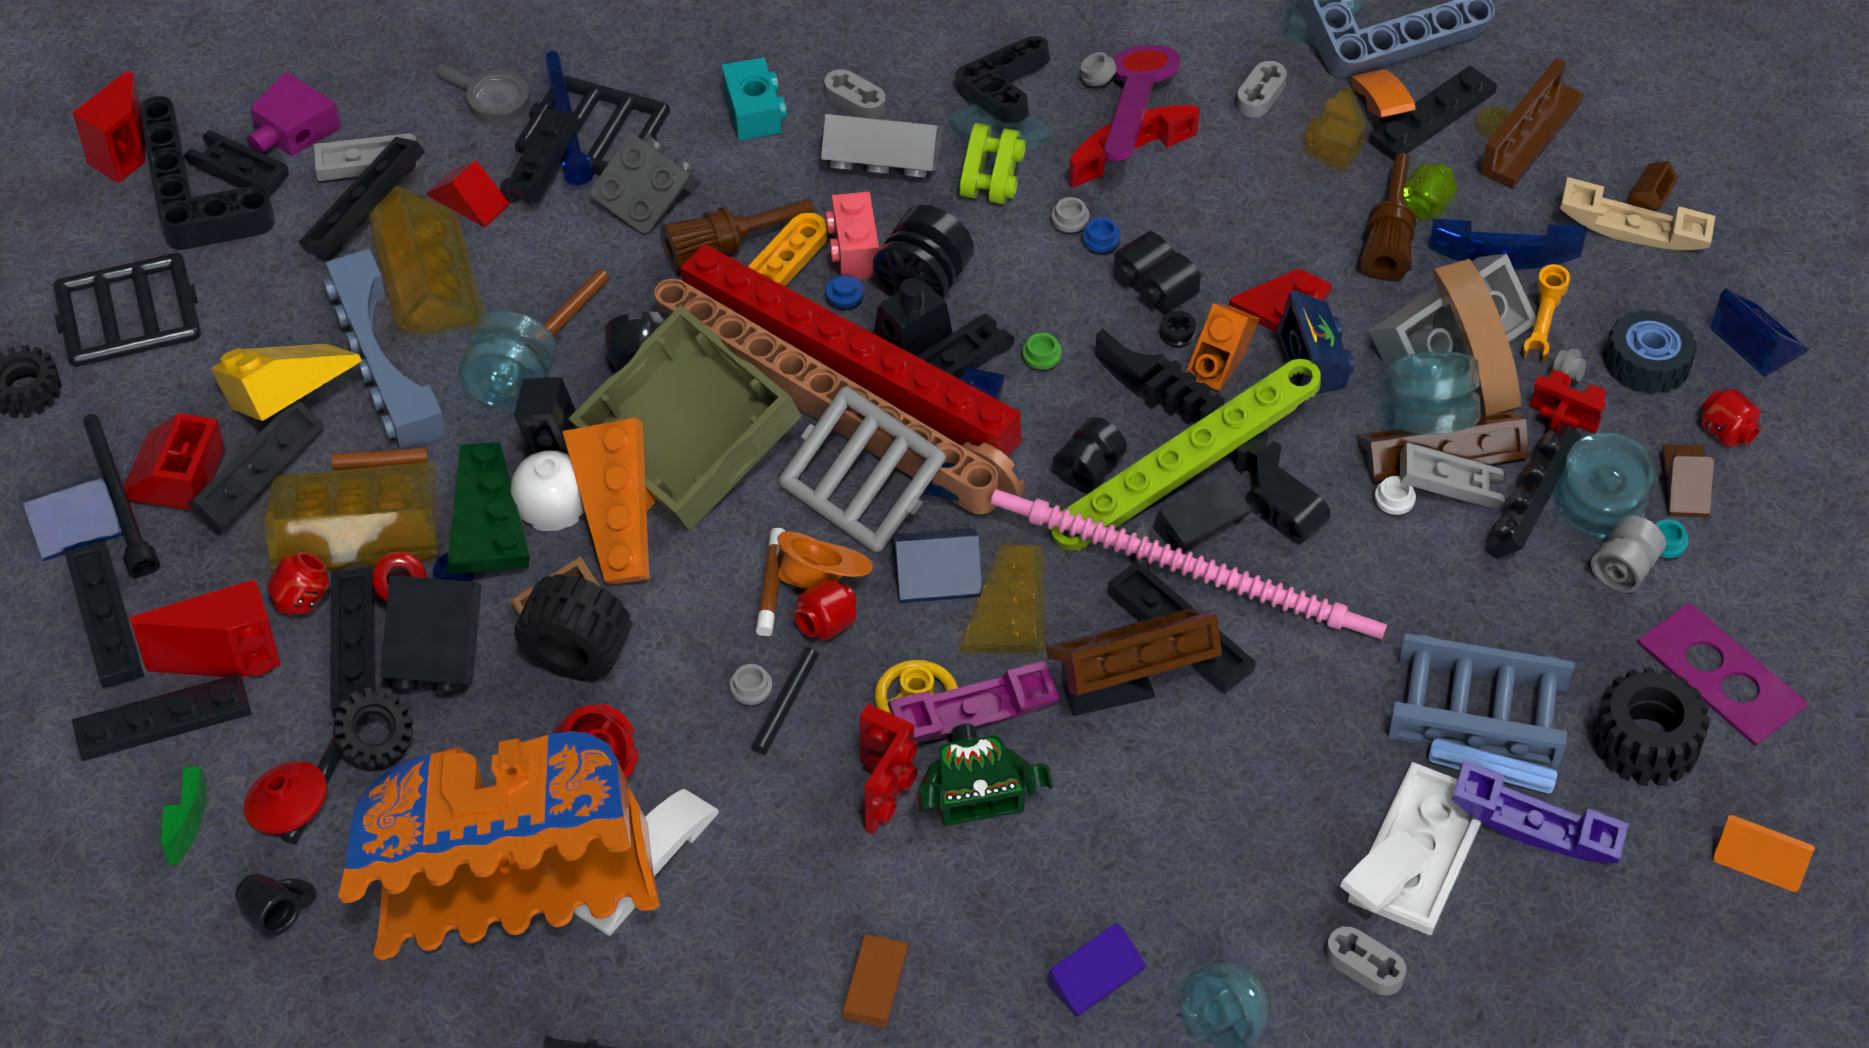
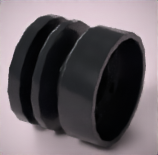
M916 205L907 210L892 234L889 235L873 258V271L878 282L891 296L900 291L901 283L904 280L916 278L925 281L944 298L954 284L955 279H957L974 255V242L965 226L947 211L932 205Z

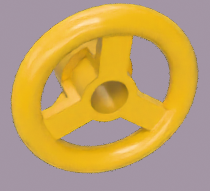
M925 660L904 661L892 666L880 677L875 688V704L877 708L891 713L888 707L890 700L887 699V692L892 682L900 677V693L890 700L929 691L930 695H933L934 677L944 685L946 691L956 689L958 686L953 676L938 664Z

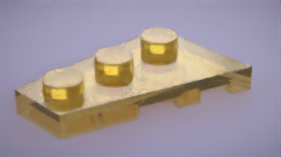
M1001 544L961 643V653H1045L1042 545Z

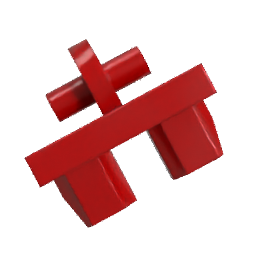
M1556 369L1546 378L1539 375L1534 384V393L1529 407L1540 411V416L1552 420L1549 431L1553 430L1556 432L1561 430L1563 426L1571 425L1575 430L1581 428L1596 434L1606 402H1604L1605 389L1592 384L1586 386L1583 392L1570 388L1572 379L1568 374Z

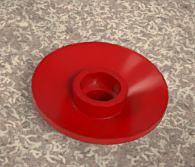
M304 761L286 762L271 768L253 783L245 797L243 809L246 820L258 832L271 835L287 833L301 827L312 819L322 807L327 795L326 778L317 766Z

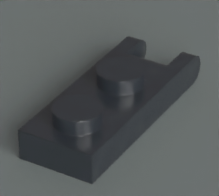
M208 130L202 136L204 142L209 145L203 153L189 149L184 154V158L188 163L242 188L248 186L263 187L268 191L269 195L289 176L287 164L211 130Z

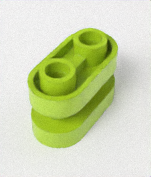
M975 123L971 132L961 176L960 196L976 199L979 190L985 189L989 190V202L1005 205L1007 198L1014 199L1017 191L1018 177L1013 175L1016 161H1023L1026 140L1021 139L1020 131L1006 128L1002 132L1001 139L991 137L992 127L990 125ZM988 152L997 154L992 175L984 174Z

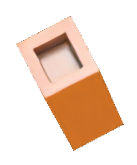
M1213 303L1186 373L1190 371L1196 376V382H1204L1209 387L1221 391L1246 354L1260 318L1227 304Z

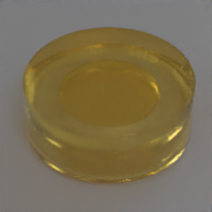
M1488 106L1481 109L1476 120L1477 131L1482 136L1491 139L1511 112L1500 106Z

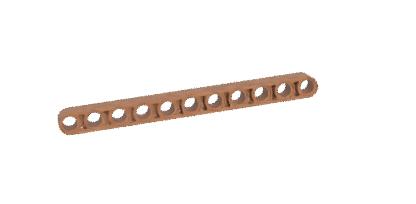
M667 279L656 286L654 298L657 312L671 315L682 305L717 334L723 344L733 354L754 365L790 395L796 407L819 421L839 390L843 387H850L944 451L946 459L929 483V488L974 514L990 513L996 508L995 505L990 503L995 489H998V472L988 461L684 281ZM848 406L833 427V430L850 440L865 417ZM878 427L864 449L882 458L895 440V437ZM908 448L896 465V468L914 477L926 459L911 448Z

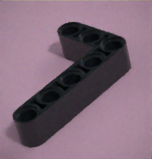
M154 96L142 102L140 105V117L158 216L165 242L170 248L186 250L262 235L273 228L275 217L268 191L263 187L248 186L192 197L180 130L172 101L167 97Z

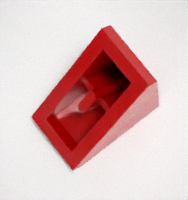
M477 160L451 170L427 192L428 197L484 228L509 207L508 200Z

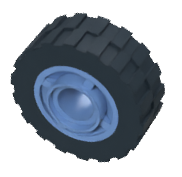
M1638 310V312H1629L1623 318H1618L1615 326H1612L1604 357H1606L1605 364L1611 370V375L1619 379L1623 385L1632 387L1633 390H1642L1648 393L1669 392L1670 389L1680 387L1682 382H1685L1689 376L1697 348V342L1693 338L1694 334L1691 330H1688L1685 323L1676 320L1670 314L1666 315L1660 313L1661 311Z

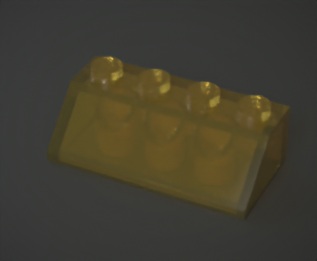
M397 185L369 213L396 323L406 330H412L425 336L483 324L486 321L457 212Z

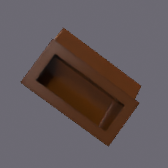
M1669 161L1647 165L1631 193L1629 205L1652 211L1662 208L1678 180Z

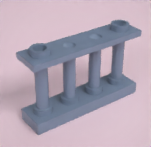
M1405 633L1399 663L1412 665L1407 703L1396 701L1394 703L1388 738L1425 745H1432L1435 738H1440L1534 764L1560 767L1566 747L1567 731L1552 728L1556 691L1568 692L1575 662L1560 660L1553 656L1543 657L1437 639L1428 635ZM1429 668L1455 672L1450 711L1424 706ZM1471 676L1497 680L1492 718L1467 714ZM1514 683L1539 687L1535 725L1509 721Z

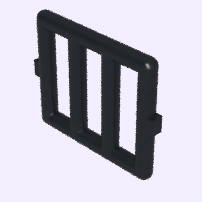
M559 75L541 103L535 102L529 111L530 120L515 142V149L519 153H523L544 109L554 110L565 91L584 95L574 111L580 123L559 164L601 175L609 162L602 159L632 109L651 114L638 137L644 141L647 135L657 141L656 135L670 113V106L658 100L567 75ZM599 100L617 104L616 109L587 156L568 151Z
M179 253L57 279L53 283L58 315H54L58 333H63L68 362L72 366H82L193 341L201 336L200 324L195 308V303H198L194 284L190 285L184 258ZM171 270L183 327L160 332L148 275ZM132 279L145 335L121 340L109 283ZM94 287L106 344L82 349L70 292Z

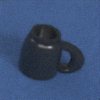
M255 873L245 877L236 888L235 898L240 911L248 921L263 935L272 937L280 935L294 924L299 915V910L308 907L315 900L317 891L313 884L301 879L289 878L277 881L272 877Z

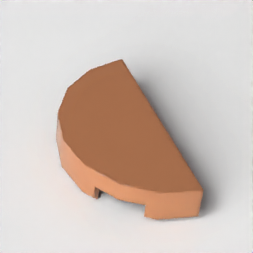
M965 442L962 447L988 461L996 468L999 490L1019 497L1024 495L1023 479L1018 481L1017 476L1012 471L1015 464L1002 451L987 443L975 446L971 445V442Z

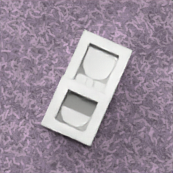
M1400 828L1363 858L1343 879L1340 887L1372 912L1376 913L1400 895L1406 882L1428 868L1435 854Z

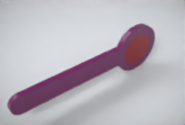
M1161 45L1136 46L1118 53L1113 58L1117 66L1113 76L1125 82L1104 148L1107 159L1119 161L1127 159L1133 154L1154 82L1171 77L1180 68V56L1172 48Z

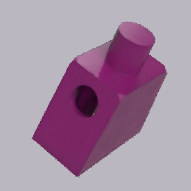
M285 72L252 105L250 111L255 131L247 137V142L251 149L262 154L275 145L288 155L294 156L341 128L336 103L290 73Z

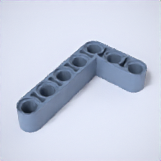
M1297 0L1298 7L1327 70L1334 77L1342 79L1476 38L1481 35L1495 12L1494 4L1491 0H1453L1359 30L1346 0ZM1470 14H1473L1474 16H1476L1477 19H1474L1473 17H1471ZM1327 22L1333 23L1337 28L1329 26ZM1438 24H1442L1446 29L1441 28ZM1406 33L1412 35L1415 40L1409 38ZM1373 43L1379 44L1384 50L1377 48ZM1341 53L1347 54L1352 60L1346 59Z

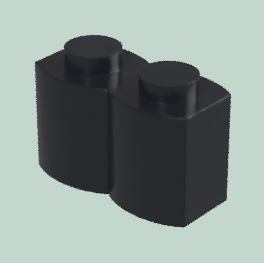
M1152 231L1146 232L1115 252V277L1123 286L1129 285L1136 292H1140L1141 299L1148 307H1155L1159 312L1166 314L1200 292L1201 273L1187 257L1175 252L1166 240Z

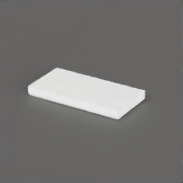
M1412 762L1370 852L1401 828L1435 855L1430 866L1406 882L1400 895L1377 911L1376 914L1432 935L1482 822L1471 816L1452 800L1457 779ZM1349 895V903L1371 911L1352 895Z

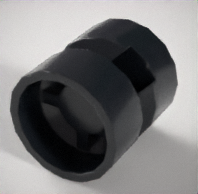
M1099 417L1088 418L1073 434V439H1069L1053 457V467L1060 479L1084 493L1092 492L1108 474V470H1111L1127 452V444L1121 432L1112 423Z

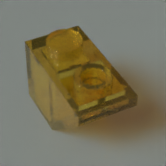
M1344 86L1335 98L1330 97L1318 120L1313 119L1305 132V140H1308L1306 155L1343 172L1348 170L1362 152L1367 127L1351 88Z

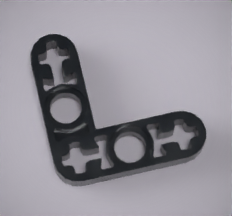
M1041 36L1023 38L958 68L955 72L958 92L1003 123L1023 121L1029 116L1027 95L1009 81L1038 69L1050 61L1047 39Z

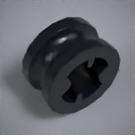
M1177 310L1165 314L1161 321V340L1173 348H1183L1190 345L1195 337V319L1185 311Z

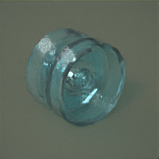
M509 311L490 312L479 317L472 328L468 340V348L465 350L459 365V380L464 389L475 399L491 407L515 410L523 378L548 377V373L551 371L556 358L557 343L549 330L540 322L526 315Z
M1447 351L1422 352L1407 355L1396 360L1391 365L1392 391L1397 394L1392 399L1393 424L1401 430L1419 434H1447L1462 431L1476 425L1481 419L1480 397L1475 392V389L1480 385L1478 360L1470 355Z
M1602 432L1585 436L1574 443L1567 454L1564 465V474L1558 489L1557 503L1563 517L1580 531L1591 536L1607 538L1618 521L1624 516L1635 515L1644 518L1649 504V496L1653 491L1656 480L1655 462L1650 452L1639 442L1622 434Z

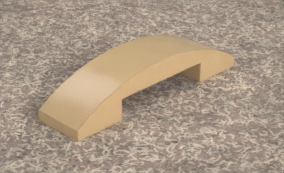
M1570 177L1566 179L1560 209L1593 231L1613 239L1668 250H1698L1709 248L1715 222V216L1678 206L1675 215L1671 216L1603 198L1604 186Z

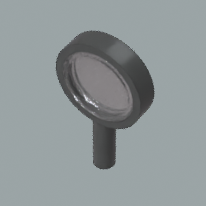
M440 64L437 68V77L466 90L469 111L474 117L483 122L492 124L507 123L522 116L529 107L530 95L528 85L521 76L513 72L491 71L473 78L445 64Z

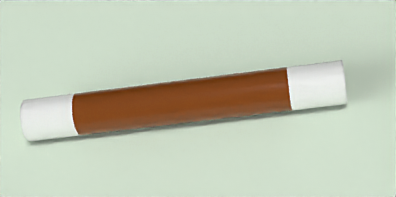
M773 528L770 532L756 625V633L762 636H770L773 631L780 584L778 571L784 552L778 544L777 537L781 532H786L782 528Z

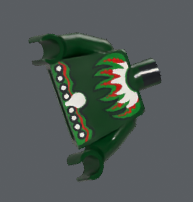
M964 723L957 725L950 733L953 743L943 744L939 747V760L934 761L928 766L918 789L919 812H925L927 807L940 808L943 827L1024 812L1025 787L1030 796L1036 794V788L1038 787L1053 788L1050 768L1047 764L1043 763L1030 765L1014 750L1005 748L1000 737L993 735L978 738L973 724Z

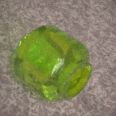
M1423 163L1417 166L1404 184L1403 203L1408 205L1415 212L1416 216L1425 220L1429 217L1437 218L1442 216L1458 193V186L1454 179L1453 171L1442 163Z

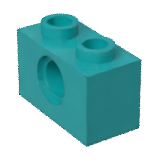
M765 58L721 65L723 92L738 141L782 133L781 119L787 118L785 101L783 96L777 97L776 95L779 92L775 71L769 72Z

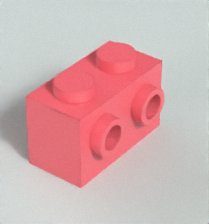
M870 192L832 195V211H825L827 234H834L835 238L830 239L832 262L839 263L840 275H850L858 279L876 278L873 271V258L879 251Z

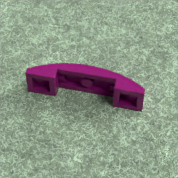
M1041 661L1007 670L1002 677L930 695L929 691L890 700L888 707L891 714L914 724V742H924L951 737V730L960 724H973L975 729L978 730L1021 717L1058 702L1060 698L1046 661Z

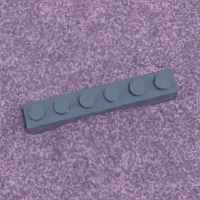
M367 249L325 262L328 278L322 279L325 293L329 302L337 301L338 305L334 306V312L340 328L348 327L349 332L345 333L349 350L360 355L362 361L357 366L363 383L370 381L373 387L369 388L370 398L375 411L383 409L385 416L380 418L387 439L395 438L399 449H409L446 437L442 412L430 384L421 387L401 374L385 357L373 335L375 311L378 302L386 300L382 276L371 250Z

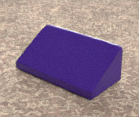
M1115 923L1052 967L1049 971L1048 987L1078 1017L1146 969V964L1125 930L1118 923Z

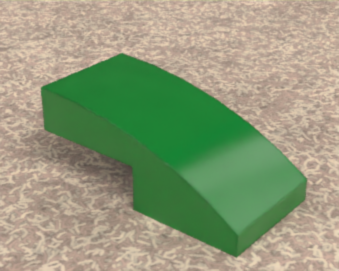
M201 766L183 768L181 805L163 806L161 845L168 866L178 865L196 837L204 816L208 788Z

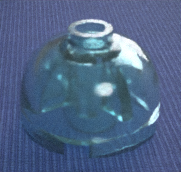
M1224 961L1192 972L1183 982L1181 990L1187 988V1000L1181 1003V1012L1188 1030L1204 1047L1208 1037L1217 1048H1250L1265 1034L1272 1014L1270 997L1265 985L1256 973L1248 967ZM1232 1025L1235 1028L1231 1035L1213 1032V1030L1222 1031Z

